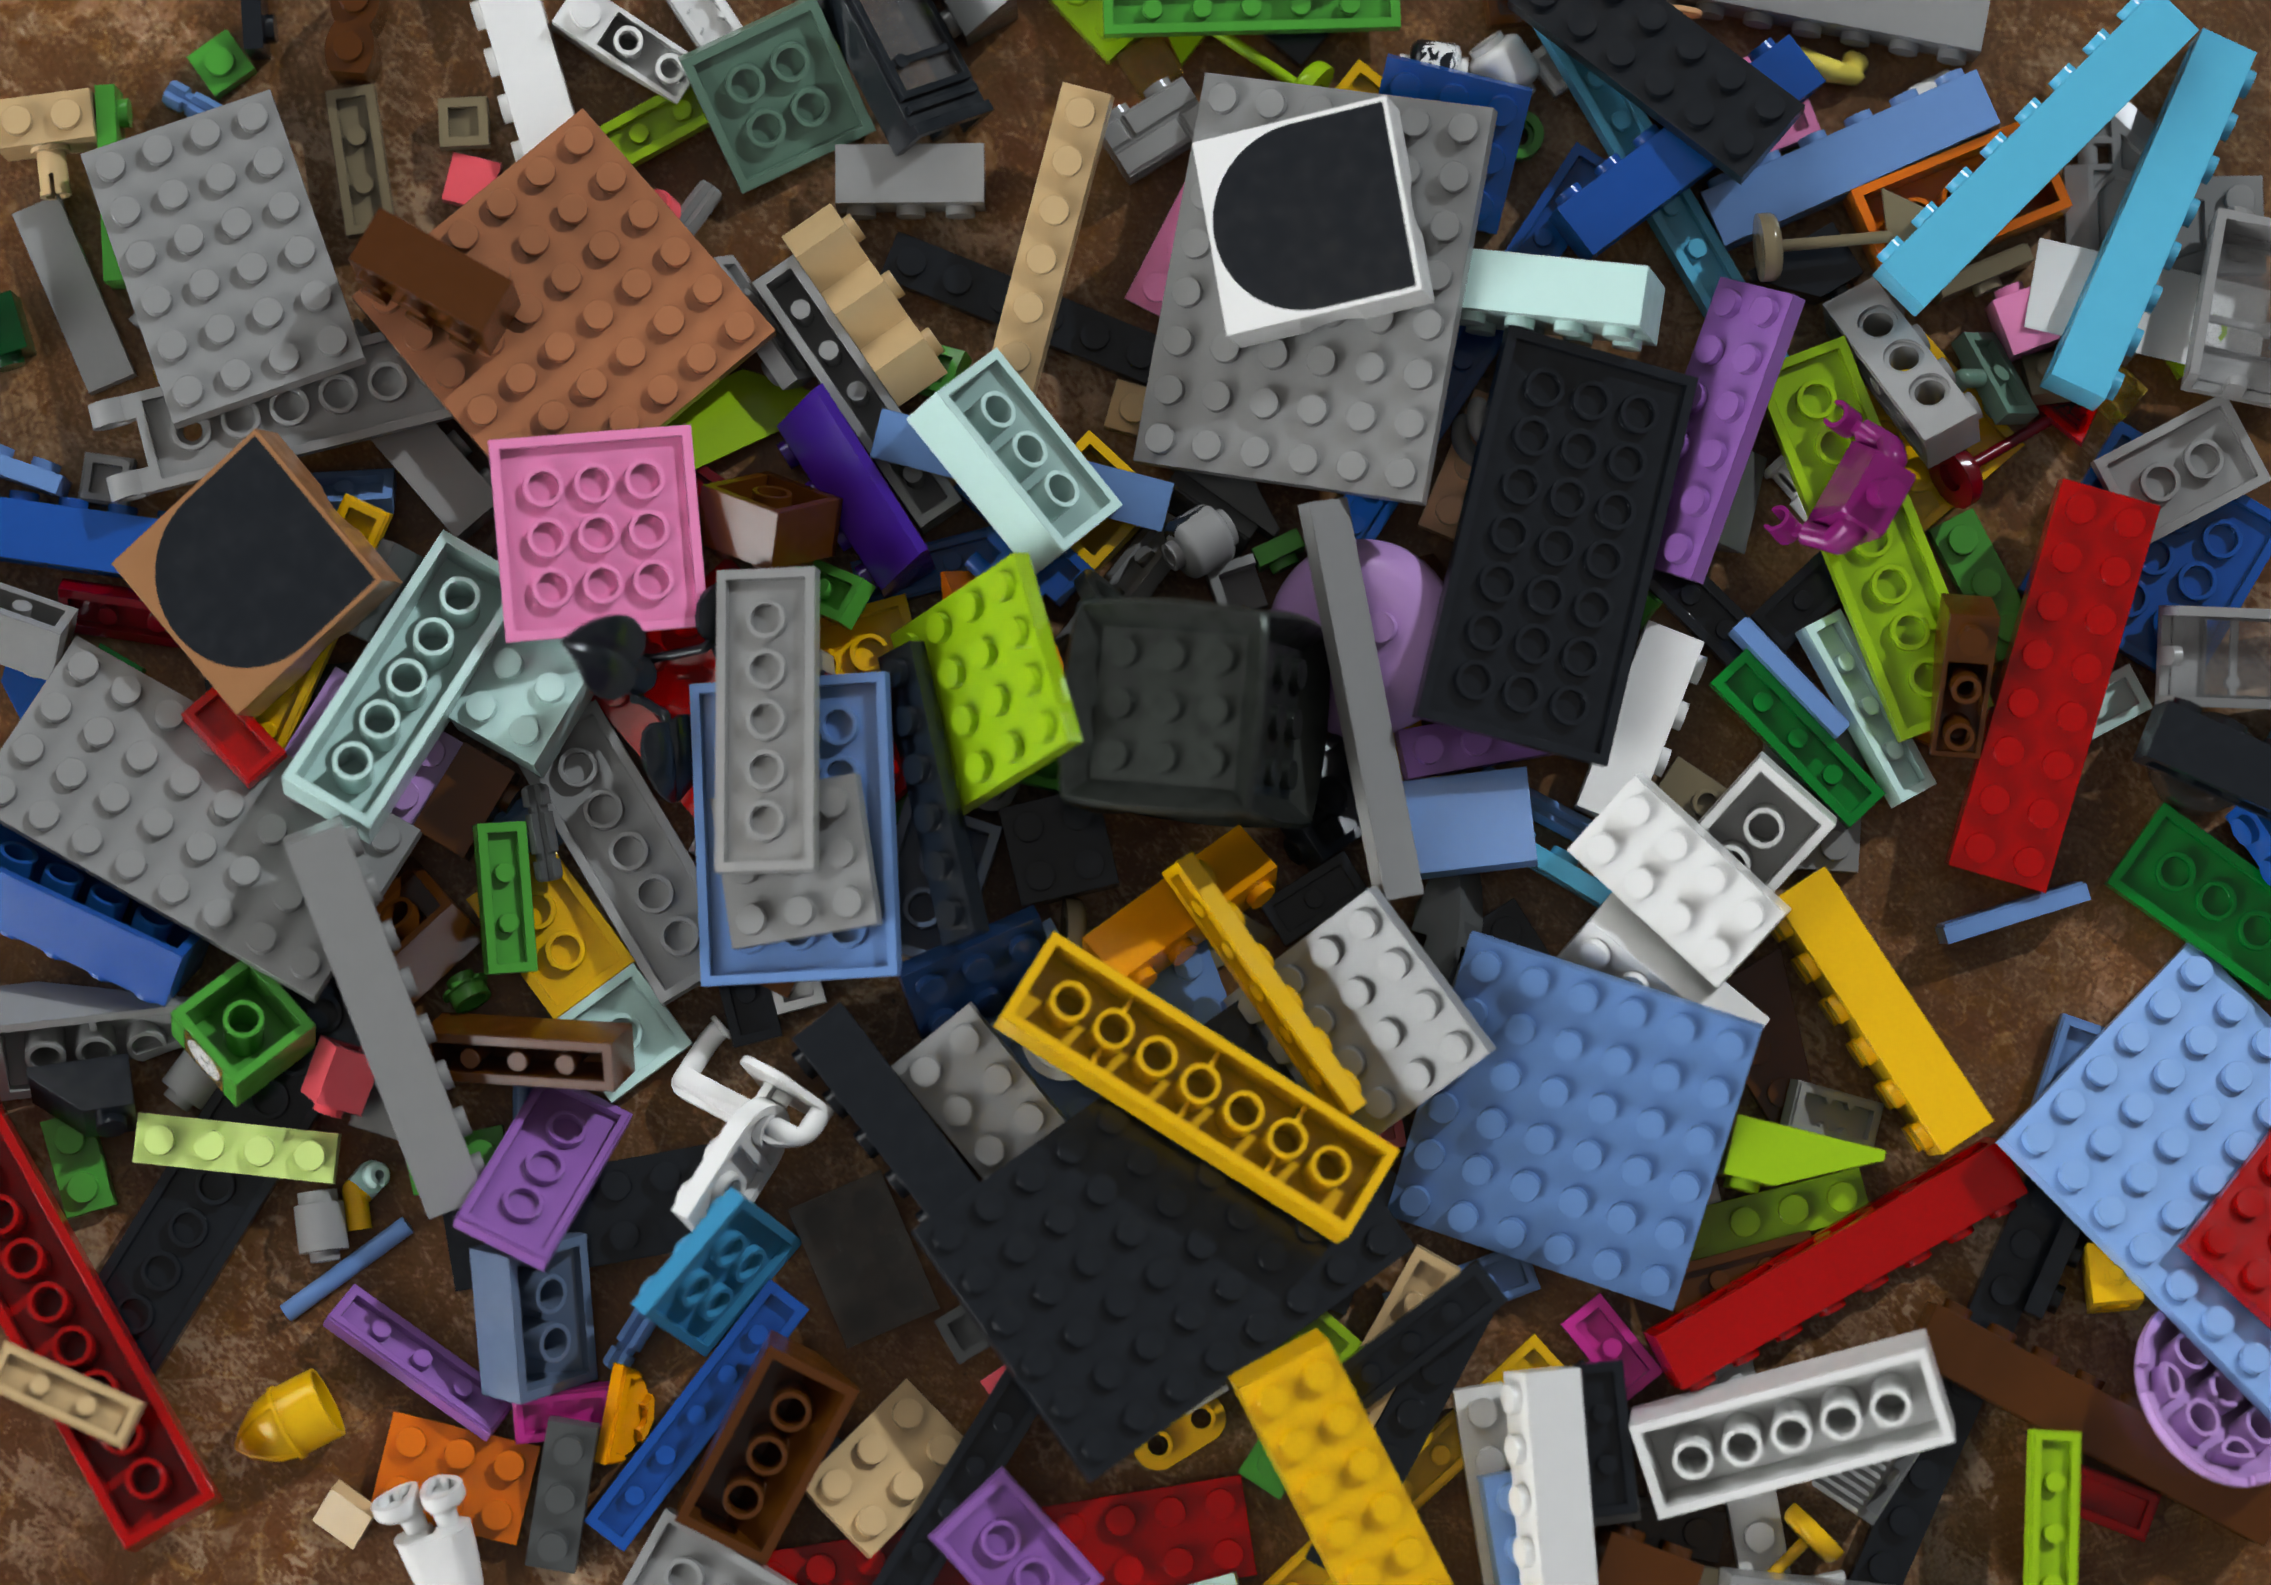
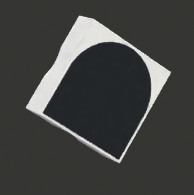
M1387 95L1192 143L1226 335L1240 348L1308 333L1320 326L1338 320L1368 319L1435 303L1423 235L1418 227L1412 208V176L1400 111Z

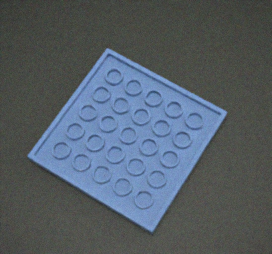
M1472 931L1469 935L1453 990L1497 1049L1418 1106L1387 1208L1395 1219L1673 1311L1764 1025Z

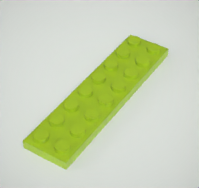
M1845 335L1786 357L1765 412L1807 518L1850 443L1855 441V436L1843 438L1824 424V418L1834 423L1839 421L1844 414V410L1834 402L1836 400L1845 401L1862 415L1863 422L1868 419L1881 426ZM1908 493L1887 531L1881 538L1857 545L1843 555L1821 551L1898 743L1930 731L1935 635L1941 593H1949ZM1990 694L1987 709L1994 706Z

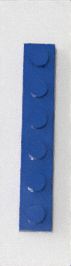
M769 1279L584 1521L624 1552L716 1433L770 1330L789 1338L810 1309L772 1279Z

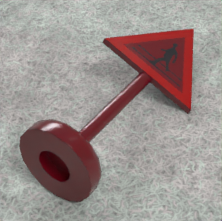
M2072 401L2036 406L2039 414L2042 416L2041 418L1973 457L1965 449L1932 468H1927L1931 481L1938 493L1949 504L1959 509H1966L1976 503L1982 496L1984 483L1980 470L1981 466L2051 425L2082 447L2100 406L2094 412Z

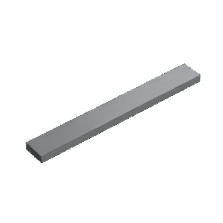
M1343 497L1298 505L1371 886L1376 884L1387 901L1424 894L1348 499Z

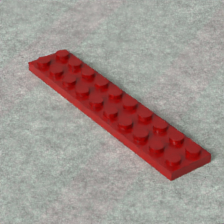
M1241 1474L1040 1507L1105 1578L1099 1585H1189L1237 1572L1238 1578L1257 1575ZM899 1529L869 1559L848 1538L774 1550L766 1566L797 1585H872L906 1529ZM947 1560L932 1585L971 1584Z

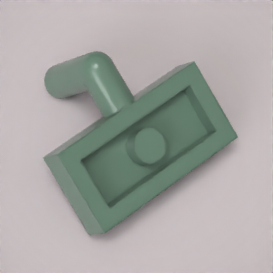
M1963 332L1951 343L1960 360L1961 369L1954 373L1956 385L1962 393L1967 388L1976 389L1982 400V407L1985 413L1994 421L1995 425H2027L2039 414L2037 407L1995 332Z

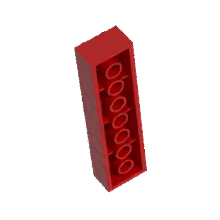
M2065 478L2057 480L1992 699L1994 706L1989 709L1986 719L1980 759L1974 760L1945 857V864L2046 893L2161 508L2160 505Z

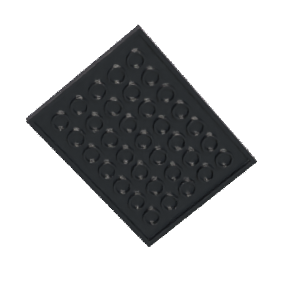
M1239 1000L1203 1024L1206 1028L1298 1085L1285 1064H1278L1268 1051L1269 1042L1257 1025L1248 1023L1238 1009ZM1103 1096L910 1232L1088 1484L1229 1383V1375L1269 1354L1415 1247L1376 1191L1350 1235L1336 1244Z

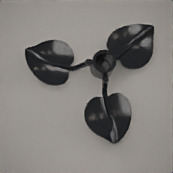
M716 583L709 586L702 593L696 606V628L698 633L706 639L701 644L655 654H643L646 645L644 631L639 623L625 615H608L591 620L569 633L561 641L574 659L583 681L593 694L607 700H615L628 694L632 704L642 705L658 715L661 722H653L643 730L640 753L644 769L653 787L669 803L680 801L693 785L691 716L688 714H678L671 719L669 711L645 697V693L652 689L656 683L657 671L654 666L655 663L703 654L711 648L716 658Z

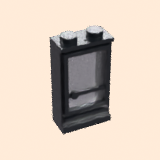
M817 0L834 39L895 156L904 154L920 138L927 135L932 142H936L946 137L958 125H960L963 133L971 131L994 110L990 100L983 99L933 0Z

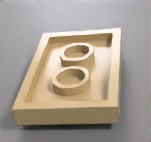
M906 1378L821 1462L804 1494L869 1559L918 1511L963 1436Z

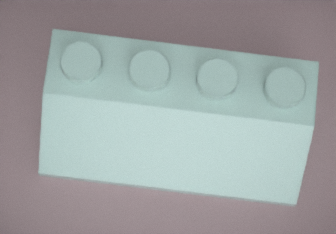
M997 347L938 390L906 418L1012 552L1029 553L1035 575L1123 505Z

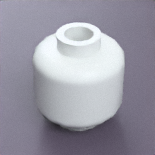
M1499 30L1470 50L1469 54L1472 59L1469 62L1468 73L1533 88L1532 94L1536 91L1532 83L1539 76L1541 67L1519 35L1514 33L1504 35Z

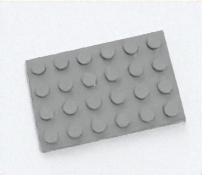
M270 89L80 154L176 430L367 363Z

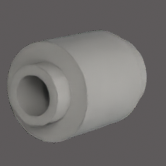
M185 1049L161 1080L168 1086L164 1096L186 1112L193 1105L202 1110L217 1089V1085Z
M322 1189L298 1193V1206H294L293 1209L299 1255H309L311 1264L340 1260V1250L349 1249L344 1201L338 1199L337 1189Z

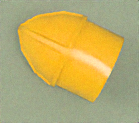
M311 1368L277 1386L266 1388V1392L252 1403L243 1419L236 1436L234 1448L236 1452L256 1461L284 1462L296 1458L302 1460L308 1457L310 1452L346 1435L345 1426L337 1404L325 1382Z

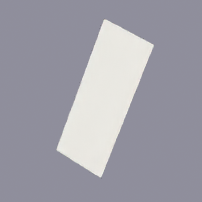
M2039 237L2024 324L2025 328L2062 336L2099 251ZM2172 268L2169 271L2162 270L2156 284L2162 286L2163 291L2152 313L2144 312L2137 328L2144 330V334L2135 353L2186 364L2201 275ZM2216 279L2210 315L2263 325L2266 323L2271 291ZM2208 323L2205 346L2260 357L2263 338L2258 333L2227 327L2226 336L2220 342L2218 337L2222 332L2221 326Z

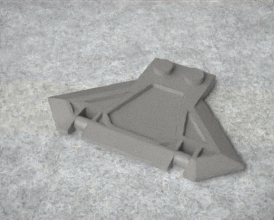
M2130 102L2078 152V165H2065L2063 167V184L2073 204L2064 215L2066 244L2099 251L2154 126ZM2098 147H2108L2109 164H2098ZM2263 175L2212 176L2207 185L2200 183L2194 198L2200 200L2201 203L2188 228L2181 226L2175 241L2181 243L2182 247L2172 269L2201 275L2208 238V227L2218 207L2226 209L2231 206H2240L2252 210L2255 215L2264 216ZM2222 247L2217 277H2262L2266 273L2265 256ZM2134 353L2131 358L2125 355L2118 371L2120 372L2137 353Z

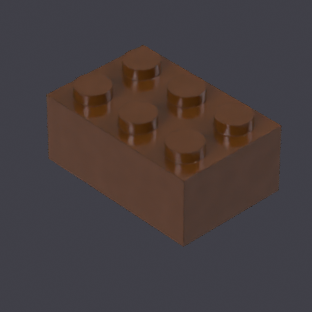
M381 207L377 210L349 257V261L356 274L355 279L363 285L362 293L384 306H387L390 300L407 309L405 316L409 320L427 330H431L434 325L442 328L451 334L449 337L450 342L475 355L478 349L490 356L492 355L521 306L512 280Z

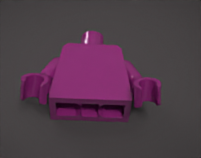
M1836 400L1834 403L1844 410V414L1839 421L1834 423L1824 418V424L1843 438L1855 436V441L1850 443L1804 524H1801L1786 506L1777 505L1772 508V512L1782 522L1777 526L1764 524V527L1777 543L1781 545H1789L1799 539L1801 545L1836 555H1843L1857 545L1881 538L1912 487L1916 475L1905 468L1907 464L1906 449L1903 441L1898 436L1868 419L1863 422L1862 415L1843 400Z

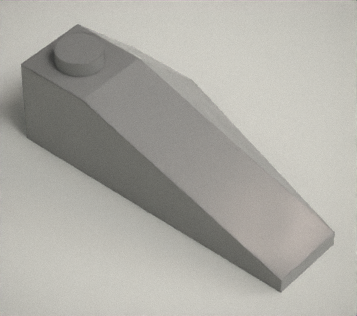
M40 981L0 985L1 1101L32 1098L27 1078V1067L128 1053L129 1060L134 1058L143 1062L181 1048L182 1046L172 1036L171 1012L191 997L174 996L164 1007L157 1003L142 1001L135 996L134 992L127 990Z

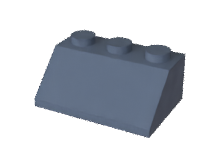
M566 1233L544 1272L487 1243L469 1248L482 1395L521 1405L597 1380L598 1372L586 1233Z

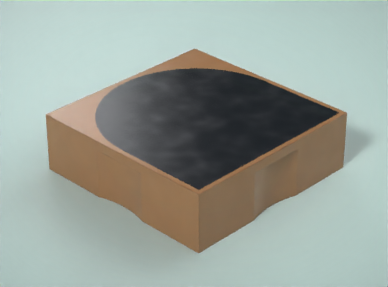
M257 428L111 563L234 713L241 716L259 717L310 670L317 657L328 645L345 633L352 631L403 583L363 534L335 510L321 484L280 435L276 432Z

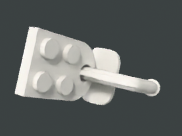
M715 1015L711 1016V1022L695 1040L671 1080L672 1089L677 1096L727 1123L719 1136L711 1140L706 1147L703 1161L692 1178L681 1186L676 1196V1203L671 1209L692 1232L706 1216L711 1203L719 1196L724 1195L731 1186L754 1203L779 1164L785 1148L805 1146L814 1141L835 1112L830 1106L780 1071L747 1055L743 1056L740 1064L761 1087L755 1098L751 1100L702 1075L703 1069L720 1044L726 1038L731 1039L730 1031ZM788 1106L806 1114L798 1127L790 1123L789 1114L786 1110Z

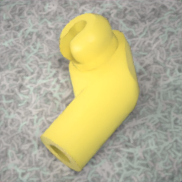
M1803 46L1801 47L1802 51L1828 83L1854 86L1865 78L1863 73L1868 68L1869 61L1866 56L1857 51L1850 50L1845 52L1841 62Z

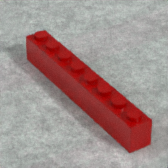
M1983 1137L1813 1234L1811 1237L1643 1331L1670 1385L1681 1390L1688 1388L1690 1392L1706 1387L1716 1380L1717 1377L1714 1372L1732 1363L1733 1367H1737L1753 1360L1760 1354L1758 1347L1774 1338L1776 1342H1781L1795 1336L1802 1331L1803 1326L1801 1323L1817 1313L1819 1317L1835 1313L1846 1305L1844 1298L1859 1289L1866 1293L1882 1286L1889 1280L1887 1273L1901 1265H1904L1905 1268L1916 1266L1930 1258L1932 1255L1930 1249L1945 1240L1948 1244L1960 1241L1975 1231L1974 1223L1988 1215L1990 1219H1996L2014 1210L2017 1207L2015 1200L2027 1194L2028 1191L2011 1158L1995 1143L1998 1139Z

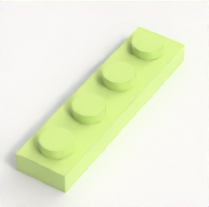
M138 1112L132 1162L336 1184L342 1134Z

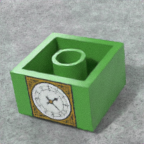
M242 961L236 963L171 1012L172 1036L236 1108L316 1048L315 1023L277 981Z

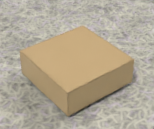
M339 1479L329 1491L312 1521L348 1547L354 1549L374 1520L371 1510L372 1502Z

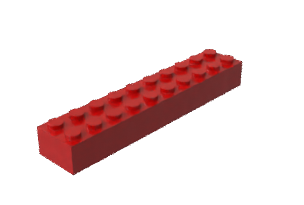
M0 1100V1325L11 1343L147 1403L125 1451L53 1419L124 1549L136 1553L220 1504L224 1499Z

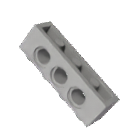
M1874 277L1822 304L1827 335L1831 340L1845 335L1864 384L1928 469L1981 441L1978 420L1983 415L1977 400L1970 392L1964 394L1956 385V377L1949 363L1943 357L1938 360L1930 351V343L1923 329L1917 323L1912 326L1904 317L1905 312L1902 304L1888 291L1885 292Z

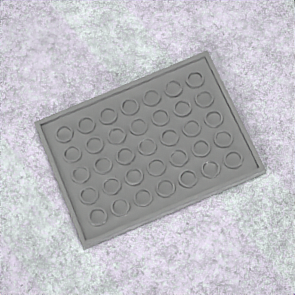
M1205 72L1192 143L1385 96L1386 94ZM1387 95L1400 111L1412 176V208L1418 227L1423 235L1435 303L1368 319L1338 320L1320 326L1308 333L1240 348L1226 335L1192 145L1133 461L1139 465L1426 506L1498 112L1491 107Z

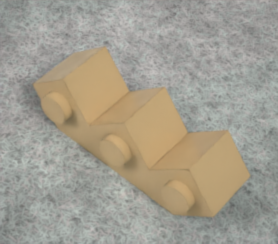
M830 203L782 236L784 242L898 407L948 373L937 358L945 350L929 327L920 332L898 301V299L906 294L891 272L887 270L880 275L859 245L861 241L866 239V236L850 213L841 219Z

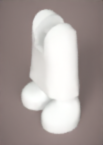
M450 1474L435 1475L428 1478L423 1483L421 1489H419L416 1481H409L384 1492L371 1503L372 1513L378 1522L387 1525L400 1524L403 1527L404 1531L396 1535L394 1544L414 1585H484L481 1561L471 1518L458 1516L457 1506L462 1503L466 1495L463 1480L459 1476ZM424 1510L433 1515L436 1522L435 1530L432 1523L427 1522Z

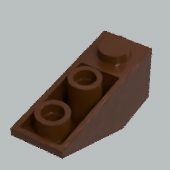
M1941 593L1934 645L1929 741L1930 755L1980 759L2001 619L1990 596Z

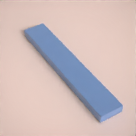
M882 408L870 457L953 478L906 420L910 415ZM1088 461L1123 504L1107 518L1160 532L1163 531L1175 483Z

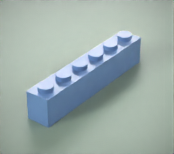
M1962 68L1947 72L1934 80L1937 87L1918 94L1916 88L1905 91L1889 100L1890 108L1873 115L1870 109L1860 111L1843 121L1845 128L1830 135L1826 134L1825 129L1813 132L1797 141L1800 148L1781 156L1779 150L1771 151L1741 185L1725 173L1708 180L1706 184L1709 189L1701 192V200L1714 230L1727 252L1753 241V219L1756 213L1774 214L1779 221L1780 228L1843 201L1849 191L1998 130L2001 122L1977 69L1964 74Z

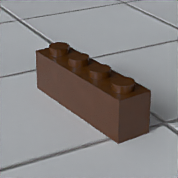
M443 1012L431 1022L437 1041L428 1044L435 1062L445 1059L453 1082L615 1092L635 1071L632 1023Z

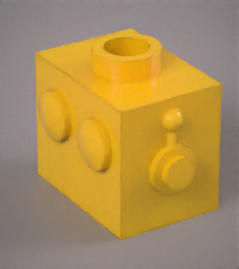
M2094 1242L2086 1243L2080 1259L2087 1314L2138 1310L2144 1301V1292Z

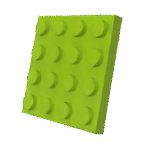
M1012 553L890 635L894 649L908 641L925 642L964 815L1083 742L1029 553Z

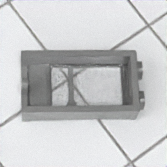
M2231 206L2226 209L2218 207L2208 227L2206 250L2180 390L2271 408V218L2255 215L2252 210L2245 207Z
M2159 605L2155 705L2168 700L2173 701L2174 697L2196 703L2200 707L2271 709V609Z

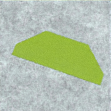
M742 369L726 376L667 426L691 424L695 469L778 432L777 425L802 401L810 390L801 387L782 390L780 386L774 385L766 376Z

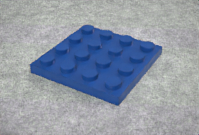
M2121 420L2117 421L2095 459L2138 438L2143 433ZM2090 465L2080 483L2103 489ZM2244 494L2151 543L2118 652L2156 674L2159 605L2240 608L2271 557V510ZM2032 565L2017 588V592L2024 595ZM2207 620L2205 667L2229 628V620Z

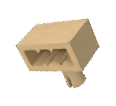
M90 88L0 99V154L8 162L37 158L40 199L57 200L56 194H60L61 199L71 197L72 189H70L66 154L86 152L97 148L95 94Z

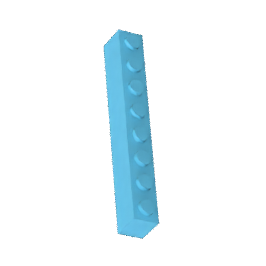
M2130 0L2116 15L2122 23L2111 34L2102 28L2082 49L2089 57L2077 69L2068 63L2048 83L2054 92L2043 103L2034 97L2013 118L2020 126L2008 138L2000 131L1979 152L1986 160L1974 172L1965 166L1947 184L1945 188L1951 195L1940 207L1933 201L1929 202L1911 221L1917 230L1905 242L1897 235L1876 256L1883 264L1872 276L1914 317L2199 31L2171 1Z
M2202 28L2190 43L2039 387L2093 412L2105 399L2113 401L2125 378V374L2118 371L2125 355L2130 358L2134 355L2144 334V330L2137 328L2144 312L2152 313L2163 291V287L2156 284L2163 269L2169 271L2172 268L2181 250L2182 244L2175 241L2181 226L2186 228L2190 226L2199 209L2201 201L2194 198L2200 183L2208 184L2219 163L2220 158L2213 155L2218 141L2226 142L2237 122L2238 115L2232 112L2238 97L2245 99L2254 83L2257 72L2250 68L2257 52L2205 28Z

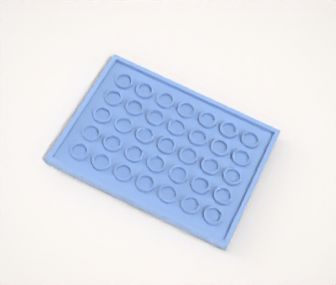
M2185 943L1995 1143L2115 1265L2124 1270L2127 1277L2271 1422V1329L2178 1247V1244L2271 1129V1016L2220 965L2190 943Z

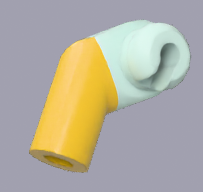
M376 1160L366 1161L360 1164L343 1184L342 1197L345 1207L347 1232L372 1228L369 1202L390 1180V1171L386 1164Z

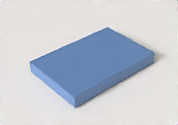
M1527 766L1402 781L1421 879L1538 866Z

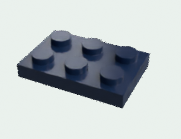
M1034 905L990 923L989 932L961 945H939L902 962L901 974L898 978L921 1041L969 1002L974 1004L984 1018H992L1002 1012L1047 940L1041 918Z

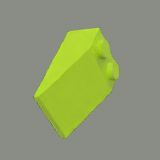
M1736 1114L1716 1176L1725 1178L1724 1188L1753 1194L1759 1193L1760 1187L1775 1186L1884 1161L1886 1150Z

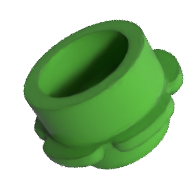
M472 969L458 972L446 983L448 990L443 994L444 1002H450L456 1013H468L479 1008L491 997L486 981L488 977L484 976V973H474Z

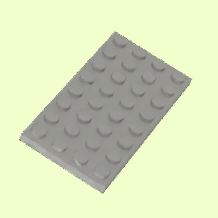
M76 636L0 750V824L316 1003L334 973L282 837L328 819L283 794L282 775L294 758L287 754L288 757L249 790L182 720L181 713L191 706L194 701ZM390 813L371 844L360 839L366 854L356 857L363 876L373 872L382 897L422 836L419 828Z

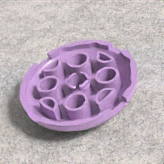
M1355 539L1392 730L1395 733L1397 730L1410 727L1421 720L1413 718L1412 714L1444 583L1425 561L1401 546L1382 540ZM1306 557L1292 570L1281 585L1271 611L1299 614L1317 622L1321 626L1308 557ZM1330 674L1327 732L1342 736Z
M2159 1309L2146 1323L2139 1337L2134 1358V1376L2138 1397L2153 1431L2179 1461L2211 1481L2233 1487H2257L2271 1483V1422Z

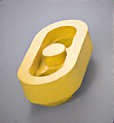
M1215 1398L1198 1408L1205 1409L1210 1413L1211 1421L1205 1428H1197L1192 1424V1413L1187 1416L1183 1415L1157 1434L1165 1437L1168 1442V1448L1163 1454H1153L1148 1448V1442H1146L1134 1451L1137 1460L1146 1468L1164 1470L1218 1438L1224 1430L1226 1413L1223 1405Z

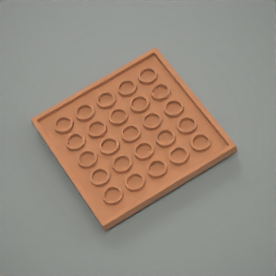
M583 108L428 233L513 281L521 306L491 356L480 349L476 351L475 355L460 349L449 341L451 334L436 325L431 330H427L415 324L405 316L407 309L391 300L387 306H384L361 292V289L351 296L355 304L385 336L392 347L488 458V440L667 426L776 336V330Z

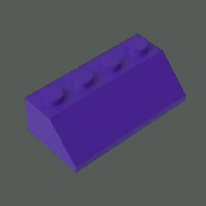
M823 383L813 388L777 425L783 440L777 443L776 446L791 470L800 465L809 479L805 485L843 498L837 543L843 552L851 547L862 562L854 567L858 576L874 585L875 589L878 588L884 599L890 598L935 570L936 567L926 544Z

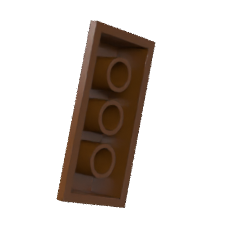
M770 1330L678 1502L675 1521L766 1566L854 1403L860 1388L817 1352Z

